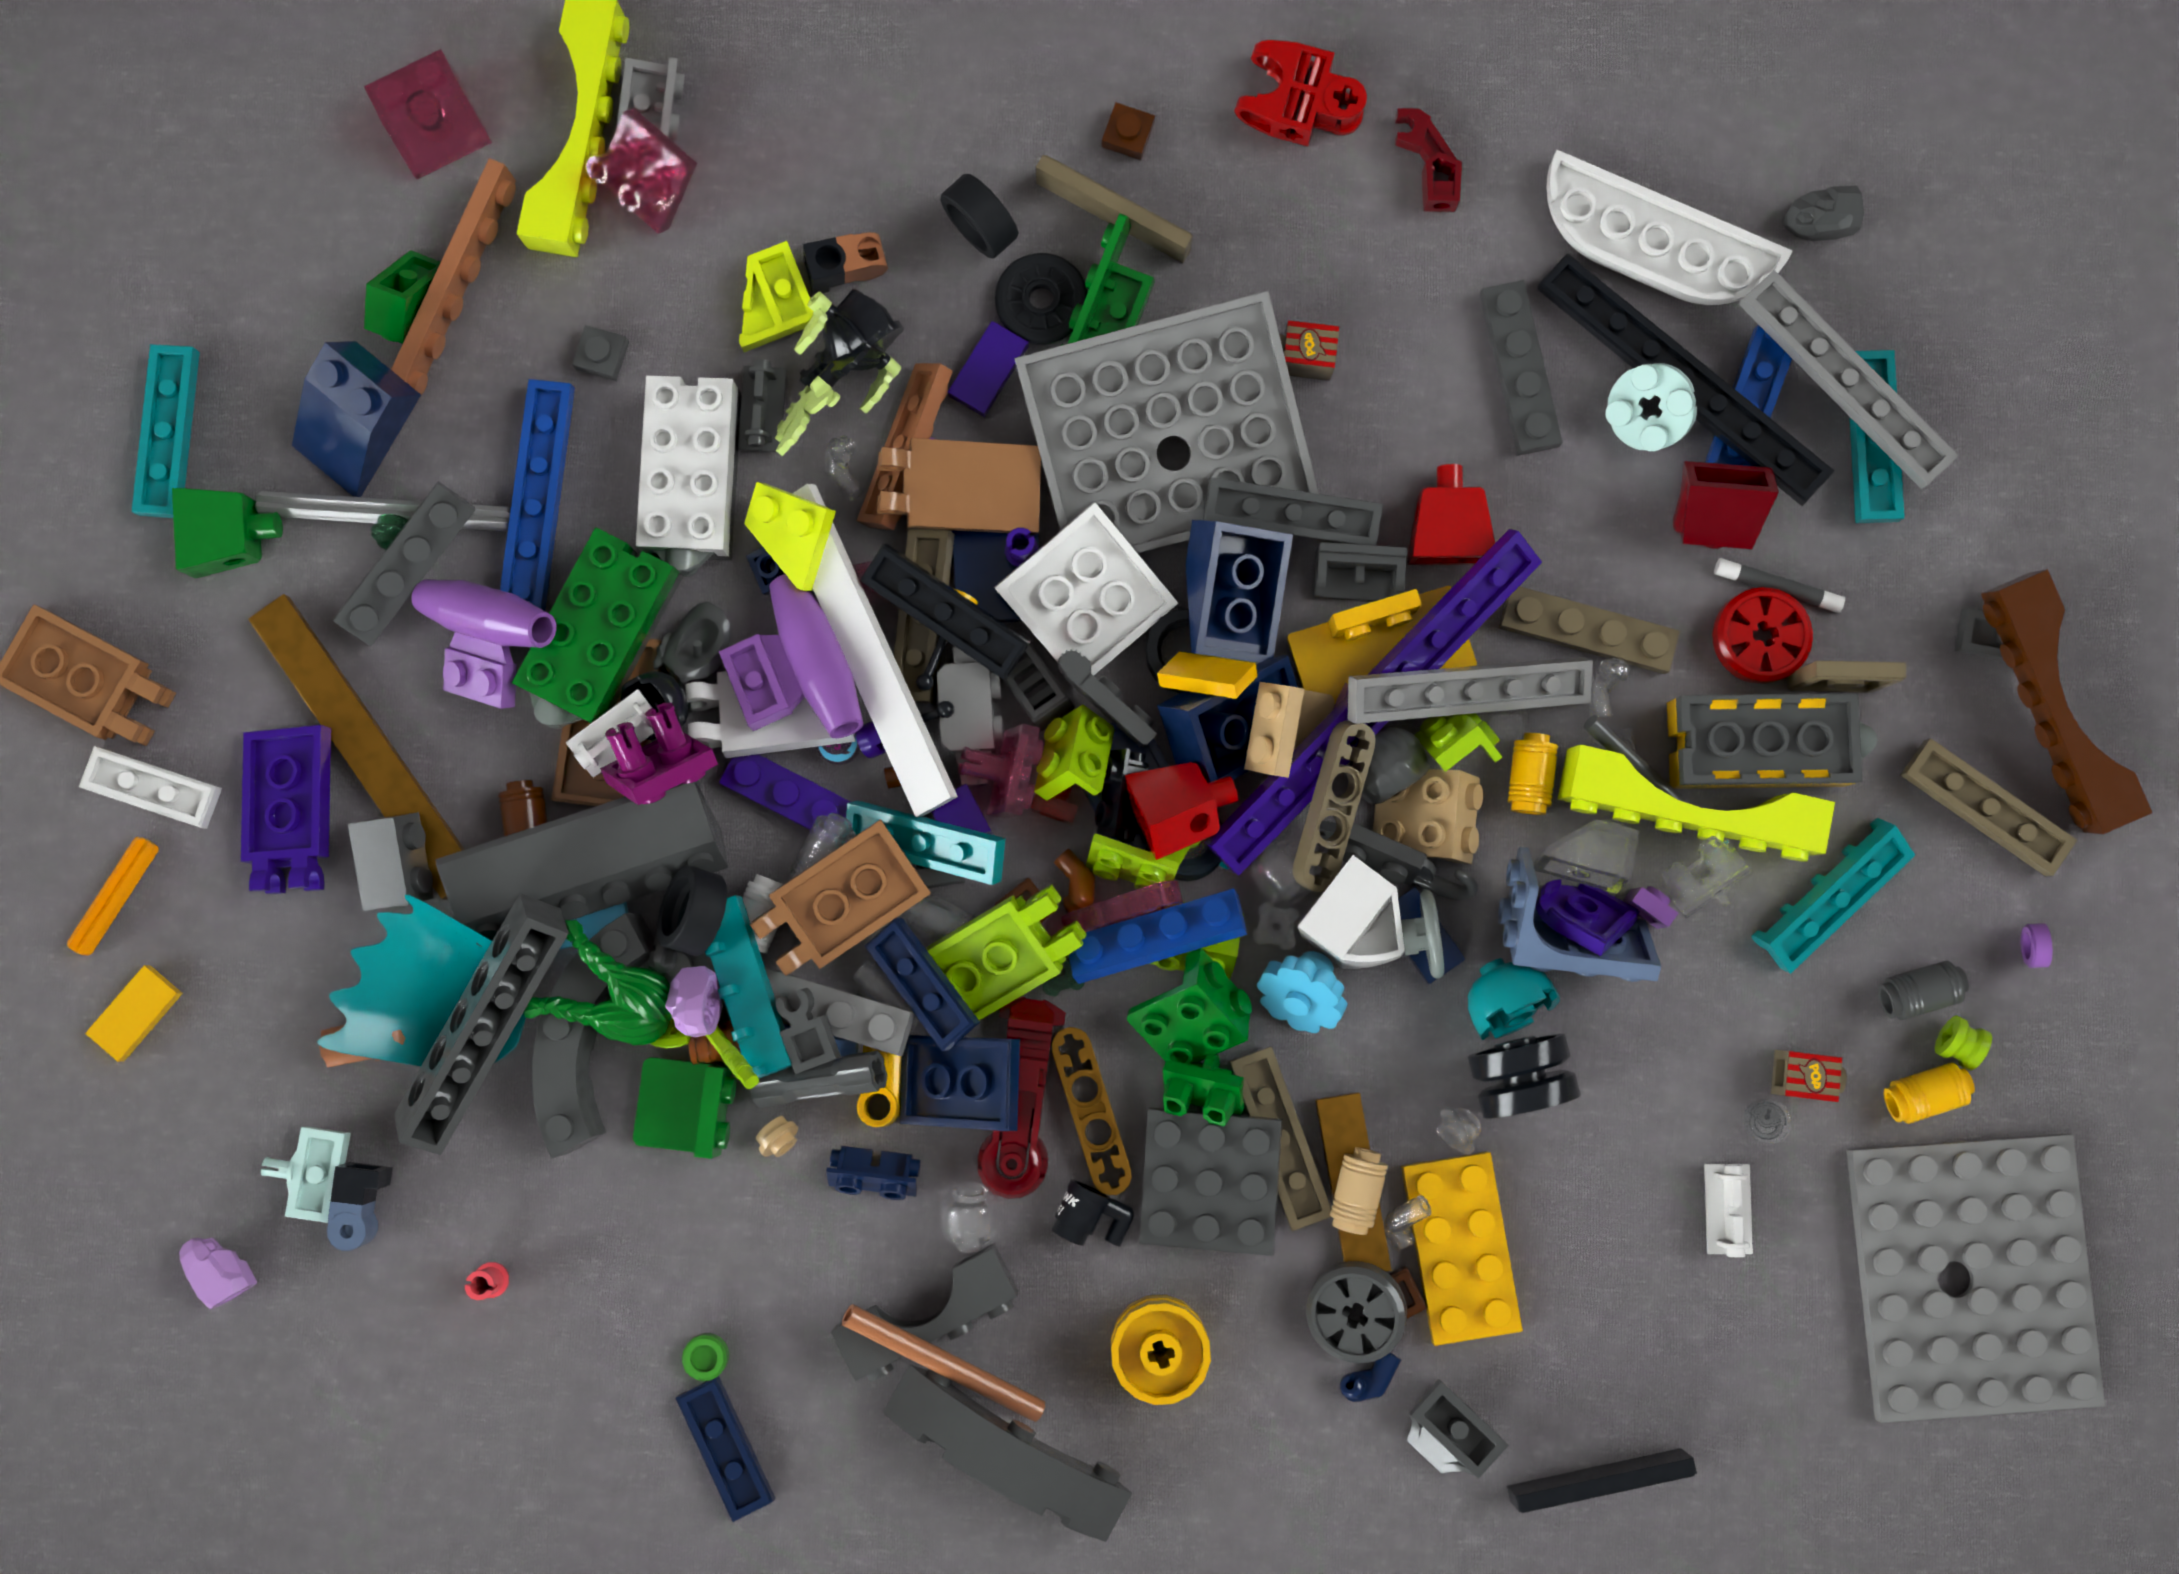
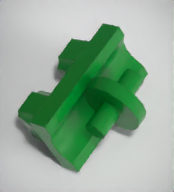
M1207 1054L1203 1064L1195 1062L1183 1064L1166 1060L1163 1067L1164 1111L1168 1114L1182 1116L1187 1114L1190 1104L1203 1106V1118L1208 1123L1224 1127L1232 1114L1241 1115L1245 1106V1100H1243L1244 1077L1233 1075L1231 1070L1219 1068L1220 1057L1218 1054Z

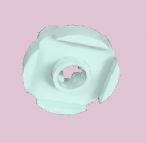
M1665 363L1643 364L1628 370L1615 382L1610 391L1606 419L1611 424L1616 436L1632 448L1658 451L1673 445L1690 431L1697 416L1693 384L1681 370ZM1654 396H1658L1661 399L1658 407L1663 412L1660 417L1653 414L1647 418L1643 414L1642 400L1644 398L1650 400Z

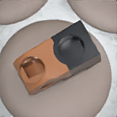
M877 233L848 234L803 244V261L813 296L817 292H829L830 287L877 278L888 270L881 239Z

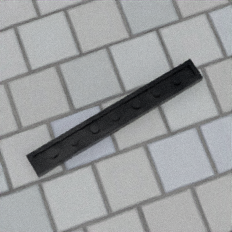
M1568 253L1538 284V291L1632 368L1643 364L1665 363L1681 370L1690 379L1695 390L1693 393L1697 406L1696 420L1752 466L1772 468L1777 486L1801 506L1813 496L1835 471Z

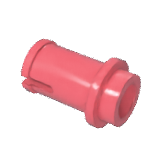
M488 1262L481 1265L467 1277L466 1281H471V1283L465 1285L466 1294L474 1300H484L502 1295L509 1285L507 1269L497 1262Z

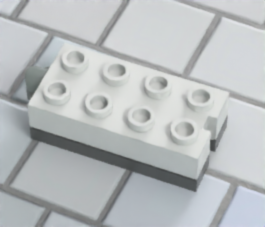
M646 375L636 547L641 552L644 551L656 558H661L664 562L674 566L683 577H690L707 560L732 561L741 392L734 380L728 378L698 377V386H688L681 377Z

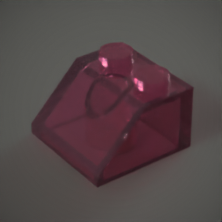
M441 49L364 86L383 126L416 180L492 143L456 70Z

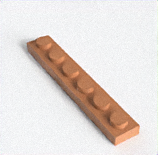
M491 158L488 159L391 368L395 374L421 395L426 389L428 382L427 373L433 360L439 358L444 350L447 329L451 321H455L462 311V297L469 283L475 281L481 267L480 258L486 245H490L497 235V221L502 210L511 204L515 195V178L505 164Z

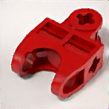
M1264 40L1255 44L1251 60L1256 66L1267 70V75L1273 77L1278 82L1279 87L1270 93H1258L1257 97L1248 95L1239 97L1234 112L1242 122L1268 136L1308 147L1314 128L1336 135H1348L1356 131L1362 123L1367 93L1364 86L1358 80L1331 73L1334 52L1298 42ZM1312 56L1316 57L1314 62L1311 61ZM1309 70H1312L1308 84H1305L1309 74ZM1347 88L1350 89V94L1346 93ZM1341 103L1347 104V109H1341ZM1298 106H1301L1297 120L1295 121L1294 119L1297 113ZM1291 129L1295 130L1294 134L1290 133Z

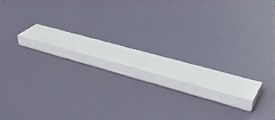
M807 483L792 493L825 506L817 486ZM832 523L812 589L853 674L854 682L915 817H922L958 796L838 532Z

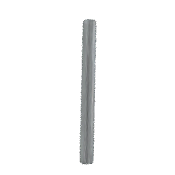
M261 491L256 496L255 507L258 513L278 512L280 517L405 525L423 501ZM471 504L475 507V511L461 528L508 532L511 508Z

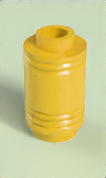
M1524 733L1523 740L1514 741L1509 796L1507 802L1511 803L1512 812L1546 815L1547 807L1552 806V789L1554 788L1558 745L1550 743V735Z
M1950 1062L1892 1081L1890 1087L1884 1089V1100L1889 1113L1896 1122L1904 1121L1907 1124H1911L1915 1121L1917 1122L1969 1105L1971 1094L1975 1092V1087L1969 1072L1964 1068L1960 1069L1955 1063Z

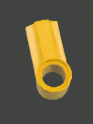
M863 1045V1053L878 1050ZM878 1050L884 1058L885 1070L887 1072L885 1088H880L877 1092L860 1094L857 1102V1114L861 1121L868 1126L886 1127L894 1123L900 1116L899 1096L902 1056ZM878 1094H883L890 1102L889 1114L882 1120L874 1119L868 1110L869 1101Z

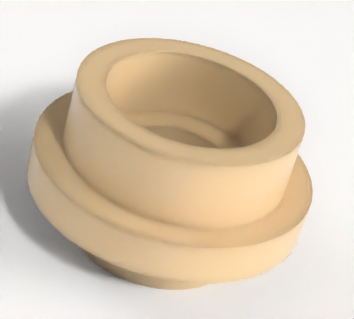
M783 1116L773 1119L756 1136V1141L760 1144L759 1152L764 1157L773 1154L775 1157L784 1155L797 1141L794 1136L798 1131V1126L793 1121L788 1122Z

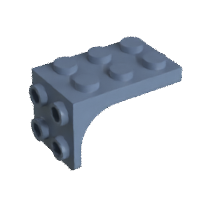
M1528 847L1518 848L1516 860L1510 859L1507 865L1506 884L1510 886L1508 898H1501L1498 909V923L1504 924L1503 945L1510 948L1513 965L1526 966L1542 972H1548L1552 969L1570 971L1586 977L1596 975L1615 976L1630 982L1641 980L1658 981L1661 963L1646 920L1637 919L1635 924L1602 956L1591 952L1556 932L1541 919L1536 909L1539 886L1530 850Z

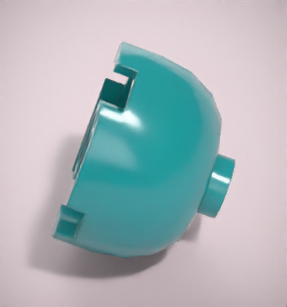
M1503 958L1495 959L1481 967L1479 971L1482 976L1473 983L1468 993V1011L1481 1040H1485L1489 1036V1032H1492L1495 1039L1512 1034L1534 1023L1532 1016L1542 1006L1545 1005L1547 1010L1551 1011L1560 1002L1559 994L1544 972L1526 966L1513 965V962L1505 963Z

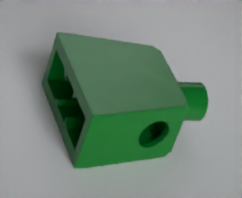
M172 488L176 570L193 578H201L258 563L262 558L261 540L282 537L283 524L278 512L258 513L255 507L256 501L243 493Z

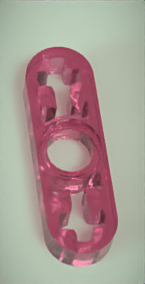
M1163 881L1063 915L1061 921L1063 927L1077 920L1083 930L1088 932L1182 904L1183 899L1178 881Z

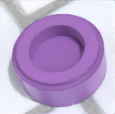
M2045 923L2026 924L2021 931L2020 938L2021 953L2025 964L2029 968L2049 967L2052 961L2053 949L2048 926Z

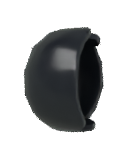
M649 671L629 680L622 686L620 701L638 689L651 707L655 709L656 713L659 712L657 705L672 703L680 726L682 727L686 723L688 703L685 692L672 676L658 671ZM653 733L646 739L654 740L656 739V736Z

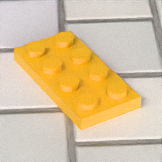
M1486 1151L1401 1165L1424 1301L1427 1306L1426 1313L1432 1344L1438 1346L1522 1332L1491 1152Z

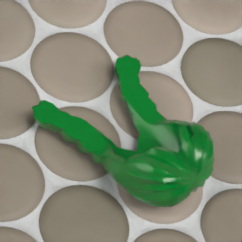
M565 920L569 932L566 939L572 942L581 960L588 965L589 969L600 980L607 983L611 1000L595 1005L561 996L532 997L523 1012L524 1016L533 1019L541 1014L547 1015L550 1013L558 1019L564 1018L572 1023L578 1021L584 1026H592L597 1032L610 1040L621 1041L631 1045H646L658 1040L664 1035L672 1020L671 1013L665 1007L670 990V983L667 979L656 971L625 966L623 963L616 962L612 956L601 952L595 943L588 940L585 933H583L582 925L577 920Z

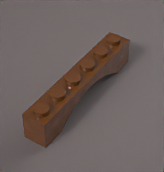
M2049 570L2027 573L1981 593L1985 603L1983 605L1984 616L2001 637L2003 642L2000 645L2001 656L2004 662L2014 670L2019 682L2017 686L2018 695L2022 703L2027 708H2030L2036 722L2034 727L2036 737L2040 744L2048 749L2054 763L2052 765L2053 777L2058 785L2066 791L2071 803L2069 813L2076 826L2082 829L2083 833L2106 834L2152 814L2153 812L2136 773L2116 763L2098 749L2079 727L2067 705L2060 683L2057 658L2059 631L2065 608Z

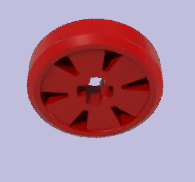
M1758 587L1738 594L1721 608L1714 622L1712 639L1719 661L1732 675L1749 683L1768 684L1790 676L1804 664L1812 648L1813 629L1806 610L1794 597L1779 589ZM1757 625H1760L1762 631H1770L1772 634V638L1766 641V647L1762 640L1755 641L1753 633L1759 630Z

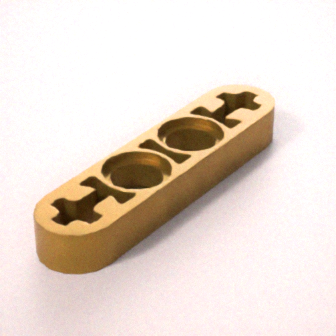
M1067 1027L1059 1031L1053 1039V1057L1092 1181L1101 1193L1118 1195L1130 1185L1132 1176L1129 1161L1091 1041L1083 1030L1076 1027ZM1072 1034L1075 1040H1083L1084 1047L1078 1050L1081 1064L1089 1059L1093 1067L1092 1069H1081L1068 1077L1066 1076L1064 1067H1073L1068 1053L1061 1054L1059 1051V1046L1065 1043V1035ZM1087 1076L1095 1080L1098 1092L1093 1100L1081 1102L1074 1097L1072 1085L1079 1077ZM1094 1119L1105 1120L1111 1127L1110 1138L1103 1144H1093L1085 1135L1086 1126ZM1114 1145H1117L1119 1154H1110L1113 1166L1115 1168L1122 1167L1125 1174L1118 1177L1119 1185L1111 1187L1109 1181H1100L1099 1174L1105 1172L1102 1157L1093 1161L1091 1152H1105Z

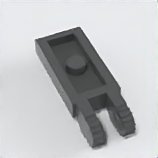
M1071 649L1070 651L1066 650L1064 654L1062 653L1058 660L1059 665H1057L1061 676L1064 675L1065 679L1139 747H1145L1157 734L1151 728L1155 721L1139 706L1134 705L1130 709L1118 698L1122 691L1106 676L1102 675L1099 680L1091 674V661L1085 656L1082 657L1081 652L1078 653L1077 650L1072 651Z

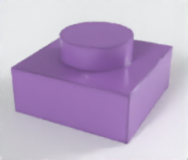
M1648 886L1647 889L1643 887L1631 889L1623 902L1640 911L1638 916L1656 929L1669 927L1678 915L1677 911L1668 906L1671 900L1664 893L1651 886Z

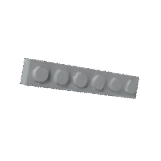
M1775 270L1739 302V305L1921 489L1929 485L1959 456Z
M1580 657L1349 676L1348 721L1360 724L1591 703L1593 660Z
M675 950L678 955L675 967L668 974L660 975L664 976L671 983L674 976L682 968L705 966L713 972L715 970L711 958L707 957L705 952L699 956H694ZM765 968L775 999L787 996L790 1006L795 1010H798L801 1004L797 991L808 988L814 997V1006L811 1011L813 1018L826 1014L833 1036L897 1056H903L915 1017L913 1012L789 974L785 976L782 972ZM781 1016L782 1020L789 1022V1020Z

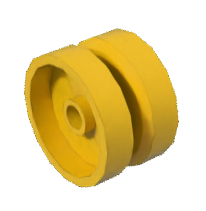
M1168 1295L1145 1296L1129 1304L1116 1320L1111 1334L1112 1367L1121 1386L1134 1398L1152 1405L1175 1404L1191 1396L1203 1383L1211 1362L1210 1341L1199 1315L1184 1301ZM1162 1341L1164 1347L1168 1349L1163 1354H1156L1153 1352V1343Z

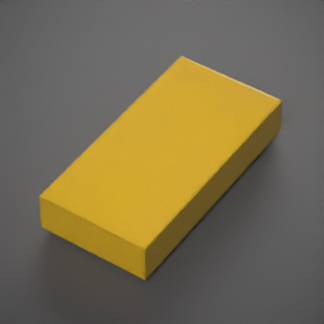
M1180 651L1157 673L1159 686L1163 688L1237 699L1258 676L1256 663Z
M144 965L85 1034L117 1062L125 1061L183 993L151 965Z

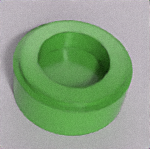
M703 1333L694 1337L685 1346L682 1354V1364L689 1376L699 1381H709L718 1377L725 1370L729 1361L727 1344L721 1337L712 1333Z

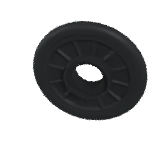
M1033 253L1017 259L1002 273L996 286L995 307L1002 324L1007 330L1029 343L1049 344L1062 340L1072 333L1073 329L1069 328L1071 315L1078 303L1083 305L1088 291L1085 288V281L1082 275L1069 261L1054 254ZM1040 288L1049 290L1053 294V302L1047 308L1034 307L1029 301L1033 291Z

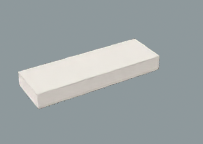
M96 746L93 747L79 784L80 788L204 829L208 828L222 790L220 787Z

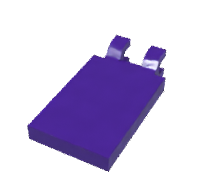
M314 725L243 732L241 862L252 864L249 891H265V894L286 893L285 876L280 869L284 867H291L288 877V888H304V891H320L325 888L324 873L318 864L317 858L329 857L330 727Z

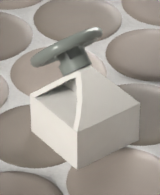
M1352 855L1298 925L1301 938L1342 969L1374 967L1396 960L1403 953H1405V956L1419 954V951L1426 950L1432 977L1439 979L1444 975L1441 933L1433 893L1426 889L1420 893L1421 917L1401 920L1397 887L1354 855Z

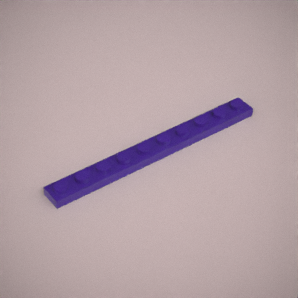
M1508 529L1369 674L1440 669L1542 563L1520 532ZM1348 695L1293 751L1289 778L1269 775L1220 826L1218 833L1205 841V844L1236 875L1239 876L1312 801L1332 730L1338 723L1348 720ZM1388 721L1364 724L1368 725L1373 730L1374 735H1376ZM1348 736L1347 745L1356 747L1359 739L1354 736ZM1341 758L1339 764L1347 765L1350 761Z

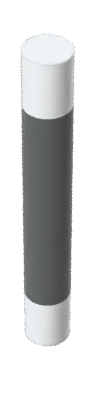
M1719 558L1715 565V575L1757 588L1769 587L1779 589L1790 594L1798 601L1836 613L1841 612L1845 603L1844 596L1723 558Z

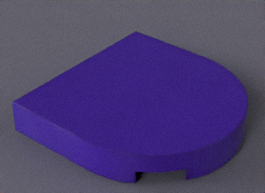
M1562 879L1547 882L1542 887L1536 901L1537 912L1548 926L1599 956H1602L1635 924L1640 913L1638 909L1596 886L1585 882H1579L1578 887L1561 885Z

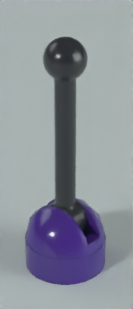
M942 701L936 709L922 714L921 717L924 723L938 717L949 718L954 714V705L949 701ZM873 721L863 724L862 728L856 732V740L862 753L870 759L884 754L886 750Z

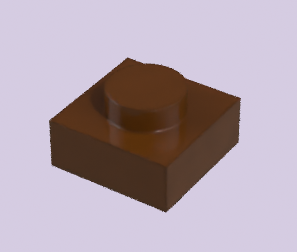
M1115 102L1102 138L1101 147L1141 160L1155 123V115Z

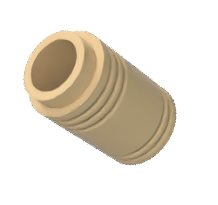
M1355 1147L1354 1154H1344L1330 1216L1333 1218V1227L1354 1234L1367 1235L1368 1229L1374 1227L1375 1215L1377 1214L1388 1165L1380 1162L1381 1153Z

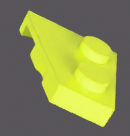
M787 241L747 256L745 274L747 285L743 294L742 304L744 311L742 334H739V344L743 352L805 329V326L813 316V310L807 306L810 296Z

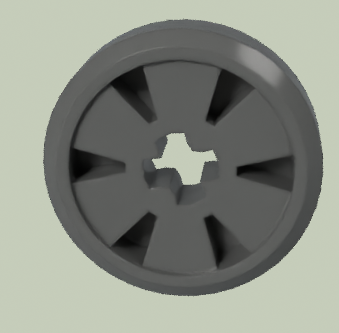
M1348 1261L1330 1267L1316 1280L1307 1300L1306 1318L1312 1336L1330 1355L1346 1362L1369 1363L1386 1356L1399 1343L1406 1325L1407 1305L1400 1286L1386 1271L1370 1263ZM1354 1303L1364 1306L1363 1314L1368 1318L1366 1319L1361 1316L1359 1321L1349 1318L1351 1311L1345 1306L1353 1308Z

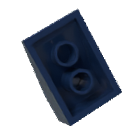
M357 341L325 342L304 379L292 446L353 497H361L421 394Z
M1192 520L1186 557L1191 653L1256 663L1274 658L1293 534L1218 521Z
M1281 655L1256 664L1257 678L1237 699L1182 691L1157 705L1176 765L1190 762L1196 763L1207 783L1231 776L1234 780L1248 772L1249 770H1245L1244 767L1259 682L1297 687L1289 656Z

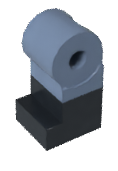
M354 1162L335 1166L328 1214L327 1237L331 1245L336 1249L352 1251L374 1239L378 1231V1220L374 1214L377 1190L391 1184L393 1167Z

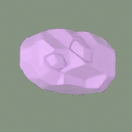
M707 967L682 968L670 983L665 1007L672 1015L675 1028L686 1036L700 1037L712 1034L716 1030L721 1015L722 999L719 998L717 991L720 988L716 973Z
M192 1238L183 1244L179 1251L180 1262L186 1278L197 1297L209 1309L219 1307L231 1301L257 1284L247 1261L240 1260L235 1251L223 1248L214 1238Z

